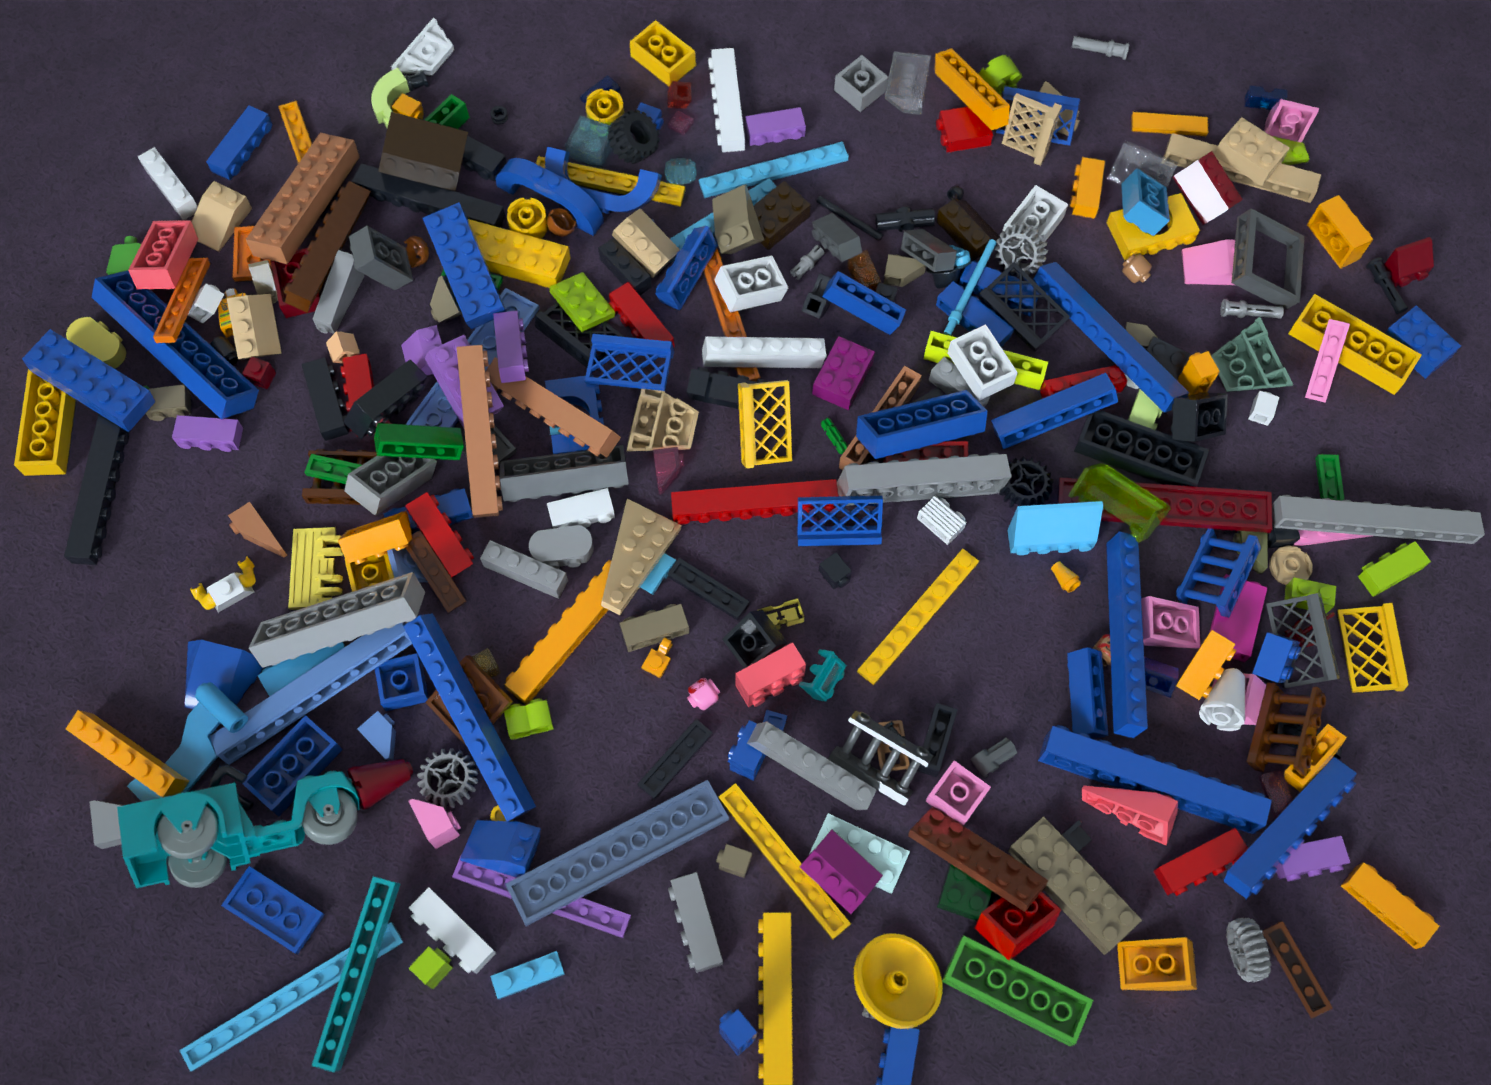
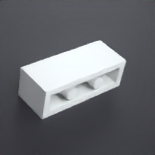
M608 488L547 503L553 529L576 525L587 528L591 523H607L611 518H615Z

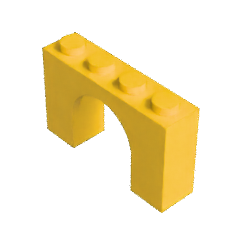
M1181 193L1167 197L1170 221L1167 223L1168 231L1163 234L1152 236L1151 234L1144 233L1137 225L1125 220L1123 209L1110 213L1106 223L1124 260H1127L1133 254L1145 255L1149 253V255H1153L1159 252V250L1166 248L1171 250L1177 245H1189L1195 241L1200 230Z

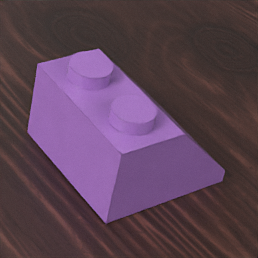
M437 325L415 331L401 345L406 362L411 359L426 375L433 374L425 360V356L428 351L443 345Z

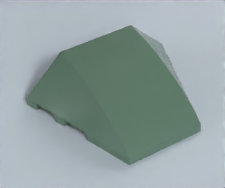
M1258 317L1252 325L1242 330L1241 334L1226 343L1211 356L1220 371L1218 375L1226 392L1293 386L1286 368H1283L1268 337V332L1261 317Z

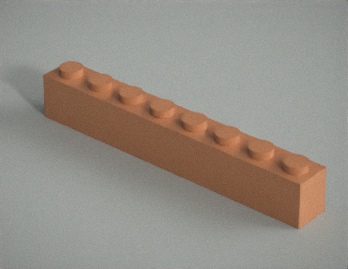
M495 357L486 371H489L490 382L496 392L500 389L502 396L510 401L514 398L516 400L515 404L522 409L530 408V414L538 419L541 416L544 417V423L552 428L558 426V431L568 438L572 435L575 437L573 441L580 446L588 445V451L597 457L602 454L608 458L621 437L614 431L528 377L522 381L501 383L498 358Z

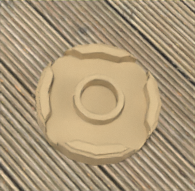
M1296 546L1280 547L1272 554L1269 560L1272 576L1284 585H1287L1293 577L1308 580L1312 573L1313 564L1309 555Z

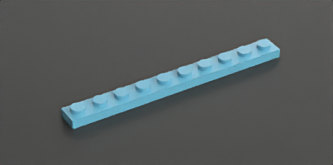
M393 922L387 925L377 958L404 943ZM350 947L181 1049L180 1052L190 1072L338 983Z

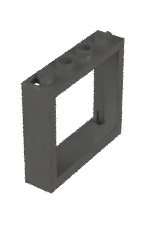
M1249 209L1239 215L1236 225L1231 283L1270 303L1283 306V309H1288L1300 302L1304 236L1253 209ZM1256 230L1287 246L1284 289L1252 273Z

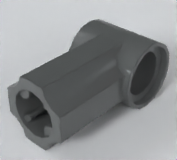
M1006 737L988 750L980 751L970 760L981 776L985 778L988 776V773L996 771L1001 764L1014 757L1018 752L1012 741Z

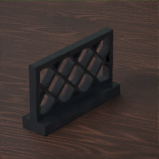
M1015 262L979 294V298L990 309L994 310L997 316L1014 328L1013 332L1034 352L1070 318ZM1015 269L1020 274L1019 281H1008V273ZM996 285H1005V295H996L992 289ZM1008 285H1019V295H1007ZM1022 285H1031L1034 288L1033 295H1022ZM1007 298H1019V309H1010L1007 306ZM1022 298H1033V309H1021ZM1036 298H1044L1048 302L1047 309H1036ZM1021 312H1033V323H1024L1021 320ZM1036 312H1047V323H1035ZM1050 312H1058L1063 319L1059 323H1050ZM1035 326H1047V334L1042 339L1035 333Z
M558 302L544 313L540 311L535 315V328L586 368L588 367L592 349L591 340L593 334L624 337L606 322L598 324L603 327V331H592V328L589 331H578L577 326L572 320H563V314L567 313ZM551 314H561V320H552L549 316ZM563 325H575V331H566ZM578 337H589L590 343H581ZM603 352L600 356L596 354L595 358L599 362L608 355Z

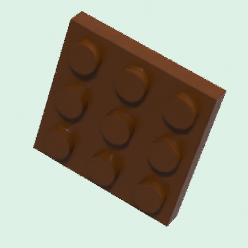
M467 655L460 661V665L493 725L513 701L470 655ZM436 689L426 701V704L466 746Z

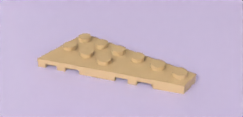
M627 499L603 593L602 607L621 615L676 538L682 525Z

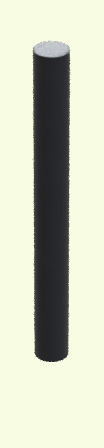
M822 196L818 197L816 201L818 204L876 240L880 241L882 239V233Z

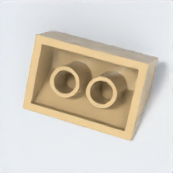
M641 208L628 216L613 230L612 236L652 278L670 263L680 250Z
M271 294L227 298L238 359H249L251 356L256 358L282 354Z

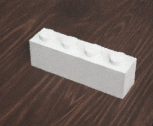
M155 147L138 156L146 172L182 220H186L194 215L198 208L197 204Z
M430 888L409 907L413 912L411 917L420 926L423 923L430 929L427 933L435 941L440 938L446 944L443 949L451 957L456 954L462 960L459 965L467 973L472 970L477 974L496 954Z

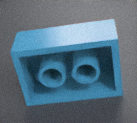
M1136 168L1121 184L1123 217L1127 222L1137 225L1144 233L1154 236L1170 221L1167 188Z

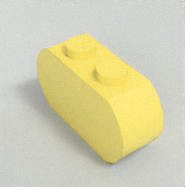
M83 317L75 320L67 329V340L114 369L119 367L126 357V349L121 343L123 341L122 338L115 332L111 334L108 331L109 328L101 321L97 323L91 317Z

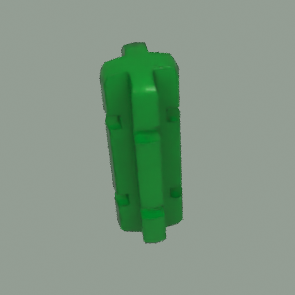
M826 418L821 422V427L827 432L826 434L832 444L837 447L838 453L842 455L848 445L846 441H843L844 438L836 426H833L832 420Z

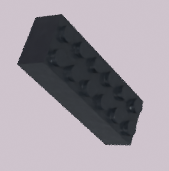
M1098 410L1087 415L1074 452L1164 485L1196 487L1209 449L1187 441L1172 440V436Z

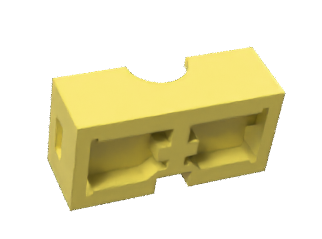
M799 599L784 602L777 607L769 606L762 608L764 612L798 603V610L800 615H802V619L798 618L795 607L780 611L781 615L785 617L783 620H777V612L767 616L777 629H780V625L784 623L788 627L804 622Z

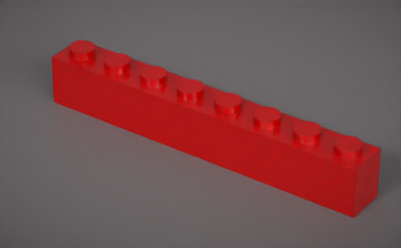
M837 480L671 492L673 521L685 525L690 523V521L707 523L712 519L729 521L731 518L737 517L747 520L752 518V516H761L762 518H769L775 514L791 516L794 513H798V497H838ZM802 504V509L807 513L815 508L812 504ZM827 504L823 508L830 512L836 506Z

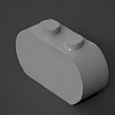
M581 525L540 530L535 532L529 541L531 557L556 569L567 565L572 568L578 567L581 563H586L591 558L594 550L590 532Z

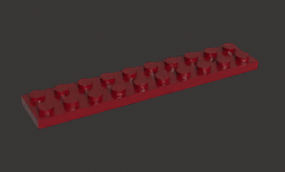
M1074 478L1059 479L1058 504L1103 501L1101 521L1271 533L1272 531L1271 492Z

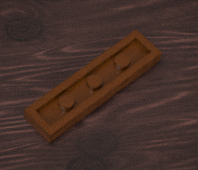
M419 530L414 533L406 549L447 612L450 613L467 601L422 532Z

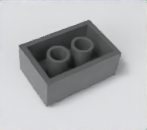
M365 226L349 236L354 267L358 272L393 290H397L413 281L406 247L369 226Z

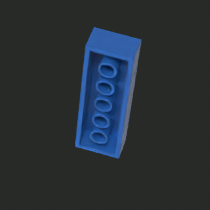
M460 203L423 217L462 315L470 329L472 330L493 321L494 313L507 312L466 213Z
M51 329L22 358L31 372L127 432H130L155 403L150 390Z
M967 390L860 415L857 419L856 437L875 459L884 458L905 451L920 449L925 446L985 432L988 411Z

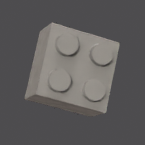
M861 55L836 75L834 90L861 112L887 91L888 76Z

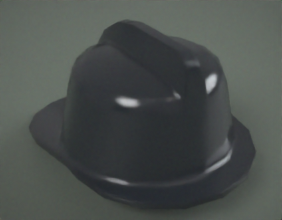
M970 258L971 260L968 263L954 266V270L934 272L927 268L926 271L932 274L936 288H945L953 281L957 283L961 278L962 268L971 264L973 260Z

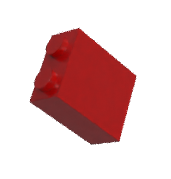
M969 107L940 111L939 119L936 120L937 130L941 131L942 134L941 144L946 147L947 152L991 145L993 138L992 130Z

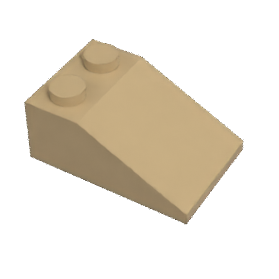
M213 181L203 194L192 220V225L198 237L197 242L219 252L234 233V227H238L252 208L247 197Z

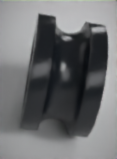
M495 106L491 109V119L495 124H503L507 121L508 114L505 107Z

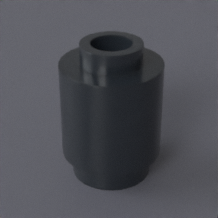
M217 337L211 342L210 345L231 365L238 362L236 348L228 339Z

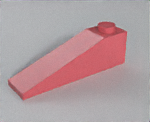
M1083 786L1082 800L1105 814L1114 813L1122 824L1127 826L1128 823H1131L1140 828L1139 833L1167 846L1177 816V800H1174L1171 796L1155 792Z

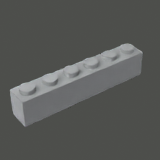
M768 722L758 723L747 742L750 746L855 810H867L874 797L875 788Z

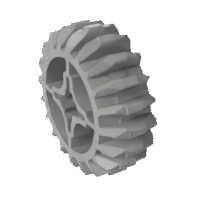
M1025 223L1020 224V226L1014 224L1012 227H1007L1000 234L1001 238H998L996 241L999 245L995 247V250L1000 252L996 255V258H1001L999 265L1004 263V271L1015 262L1029 276L1031 273L1037 272L1040 266H1043L1042 262H1045L1047 258L1044 255L1048 253V250L1044 247L1048 242H1042L1044 235H1038L1039 229L1033 231V225H1029L1026 228ZM1014 236L1023 237L1020 241H1011V238ZM1023 259L1033 260L1031 263L1027 264L1020 263ZM1013 269L1010 275L1015 274L1017 271Z
M451 748L447 754L445 749H441L440 756L433 752L434 759L431 760L427 757L425 760L428 765L420 766L425 772L418 773L417 775L418 778L423 779L417 783L419 787H422L420 793L426 795L425 800L427 802L432 801V804L437 806L440 803L444 809L447 807V802H449L451 808H455L454 801L463 805L461 798L464 796L469 800L471 797L467 793L468 790L470 792H475L476 790L471 785L478 783V779L474 778V776L478 775V771L473 769L476 766L473 761L469 762V755L463 757L461 750L455 754V750ZM452 762L444 769L437 768L441 764ZM459 764L465 770L464 781L457 777V767ZM451 775V777L454 779V780H452V779H451V780H448V779H447L446 782H445V780L443 779V777H445V776H446V777H449V776ZM431 776L439 779L437 792L432 790ZM450 788H459L457 791L447 794Z
M1238 918L1229 922L1226 928L1227 945L1237 973L1247 982H1257L1267 978L1271 971L1269 959L1271 956L1269 955L1266 939H1264L1259 925L1250 918Z

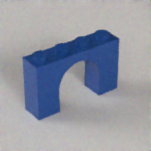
M586 376L545 381L547 390L569 404L583 407L588 411L590 417L604 425L603 418H599L598 413L602 412L601 400H597L596 394H600L599 384L586 383ZM563 434L551 435L553 454L589 449V446L586 444L582 447L574 442L573 439L575 437L572 435L569 438Z

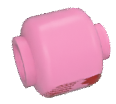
M701 678L688 687L690 696L687 699L693 708L698 706L701 710H706L719 700L718 694L720 691L711 678L709 680Z

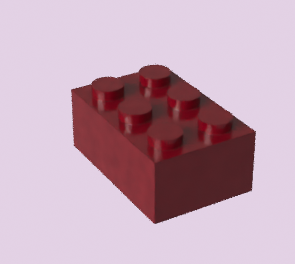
M308 248L297 250L288 264L270 260L279 307L285 318L307 313L285 303L287 294L284 291L288 282L292 283L294 281L292 276L296 268H301V259L304 254H309ZM321 289L308 313L316 311L321 297Z

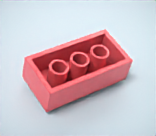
M191 220L152 222L128 270L136 289L176 288L198 241Z

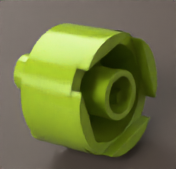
M1001 55L988 63L989 67L986 70L982 68L979 72V75L1000 96L1005 86L1017 88V83L1022 77L1009 56L1007 58L1006 55Z

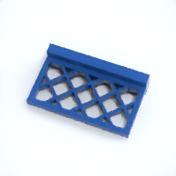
M1004 87L1003 99L1006 102L1007 100L1013 101L1015 94L1018 93L1049 107H1053L1054 103L1062 105L1060 113L1064 110H1073L1072 119L1066 123L1059 115L1063 125L1054 131L1053 135L1056 139L1052 138L1051 143L1071 145L1080 105L1079 98ZM1014 126V127H1013L1014 130L1017 129L1018 131H1020V130L1017 128V126ZM1000 127L996 129V133L1004 134L1005 130H1001ZM1063 127L1069 132L1067 141L1059 140L1055 134Z
M599 334L592 335V349L585 377L586 383L665 391L671 358L674 356L672 342ZM597 351L605 352L608 355L599 362L595 358ZM618 354H625L627 358L618 364L614 357ZM639 355L645 356L647 360L639 366L633 360ZM659 357L666 358L665 363L659 368L653 362ZM612 360L616 366L606 372L602 365ZM631 361L635 368L626 374L622 367ZM651 364L655 370L646 376L641 369ZM598 368L604 373L598 378L591 377L592 372ZM620 370L624 375L618 380L610 377L611 374ZM639 371L643 378L638 382H633L630 377ZM657 374L662 377L661 384H653L649 379Z
M883 496L798 497V546L882 544ZM848 503H854L857 506L851 512L845 508ZM869 503H878V506L872 511L865 507ZM802 504H812L815 508L807 513L802 509ZM827 504L836 506L830 512L823 508ZM841 510L846 516L839 521L834 515ZM860 510H863L867 514L863 519L859 520L854 516ZM818 511L825 515L819 521L812 517ZM850 518L856 522L854 526L844 525ZM872 518L877 522V525H865V523ZM808 519L814 523L812 527H802V524ZM829 519L835 523L834 526H824L823 524Z

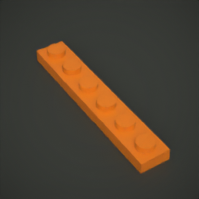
M208 258L188 259L154 333L153 338L156 343L176 342L210 266Z

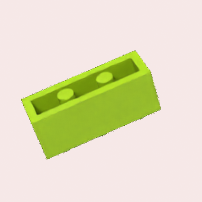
M1416 541L1409 545L1404 543L1395 549L1396 552L1392 555L1388 552L1381 556L1376 564L1370 562L1361 568L1363 572L1358 578L1373 597L1422 570L1431 562Z

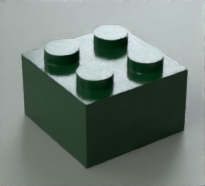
M949 864L937 908L978 921L981 912L987 909L992 890L957 867Z

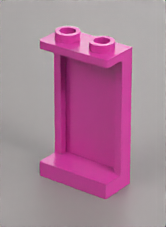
M1255 581L1245 582L1229 618L1221 616L1216 606L1210 632L1213 630L1235 643L1233 648L1237 651L1232 658L1242 662H1246L1251 657L1267 592V587L1261 586L1260 583ZM1221 586L1219 595L1222 594L1224 590L1223 586Z

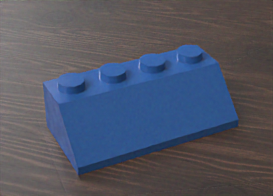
M708 226L694 228L691 234L686 237L683 248L678 251L674 263L667 269L665 278L656 288L655 294L660 302L679 311L681 310L718 247Z

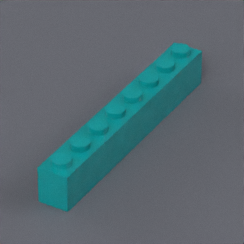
M373 876L312 1063L314 1067L331 1072H337L342 1069L401 883Z

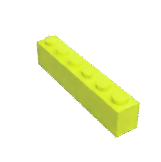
M931 331L923 359L938 363L945 357L954 364L948 355L950 341L956 339V337ZM1003 350L1018 372L1014 384L1040 390L1048 362Z

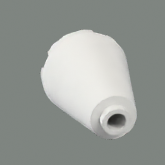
M1236 668L1224 670L1206 697L1199 711L1201 719L1206 724H1216L1217 729L1224 731L1238 730L1244 724L1245 676L1240 670Z

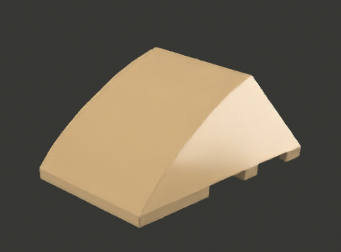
M641 389L626 451L690 449L699 411L680 399L671 397L665 391Z

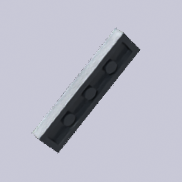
M678 558L667 574L668 578L737 621L750 604V601L681 558Z
M695 719L640 780L638 786L655 800L710 739L713 732Z

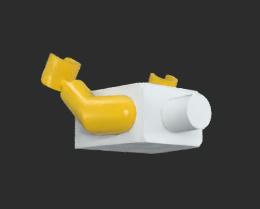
M246 556L243 562H237L243 574L234 572L207 587V592L202 583H199L197 588H190L194 598L205 609L210 610L215 607L219 613L254 593L252 586L256 582L253 571L255 565L248 556Z

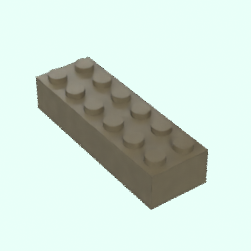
M1044 816L1009 848L1008 852L1014 859L1048 880L1043 890L1104 955L1142 921Z

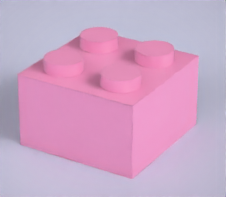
M953 761L928 795L926 802L964 826L991 787L959 763Z

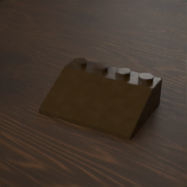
M391 112L378 172L456 191L468 131Z

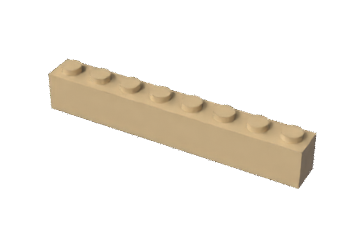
M1172 133L1166 147L1163 162L1186 168L1211 151L1215 154L1218 145ZM1216 157L1231 181L1311 203L1317 193L1321 174L1281 163L1261 186Z

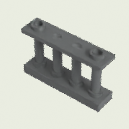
M855 711L848 720L854 724V727L843 748L836 746L828 760L905 806L913 793V790L909 788L911 780L920 764L927 767L933 755L926 748L916 746L875 722L868 714ZM863 729L874 737L863 758L859 759L851 754V750ZM881 741L892 746L893 749L883 768L877 770L871 766L870 762ZM902 752L913 760L901 782H898L891 778L889 774Z

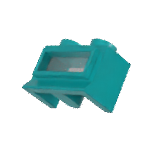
M819 649L818 654L826 660L823 665L813 664L810 667V671L816 675L812 684L800 681L799 686L815 700L826 702L827 699L833 696L836 683L844 677V670L847 665L835 655L834 651Z

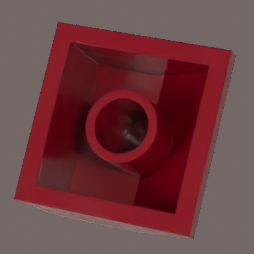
M1431 237L1395 248L1384 264L1387 271L1391 272V280L1395 286L1400 285L1403 287L1413 280L1421 281L1429 276L1428 273L1434 267Z

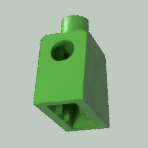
M127 236L125 237L124 244L112 247L107 266L108 275L129 270L141 246L140 243H137V238Z

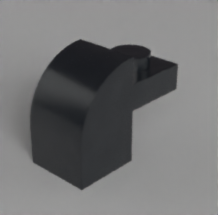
M819 273L812 292L808 293L801 311L819 319L826 314L831 302L822 296L831 277Z

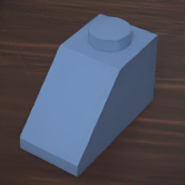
M377 711L358 730L386 761L394 760L396 730L392 725L395 722L387 714L382 716Z

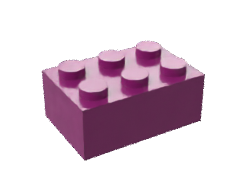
M838 336L813 384L812 395L849 410L873 364L875 351Z

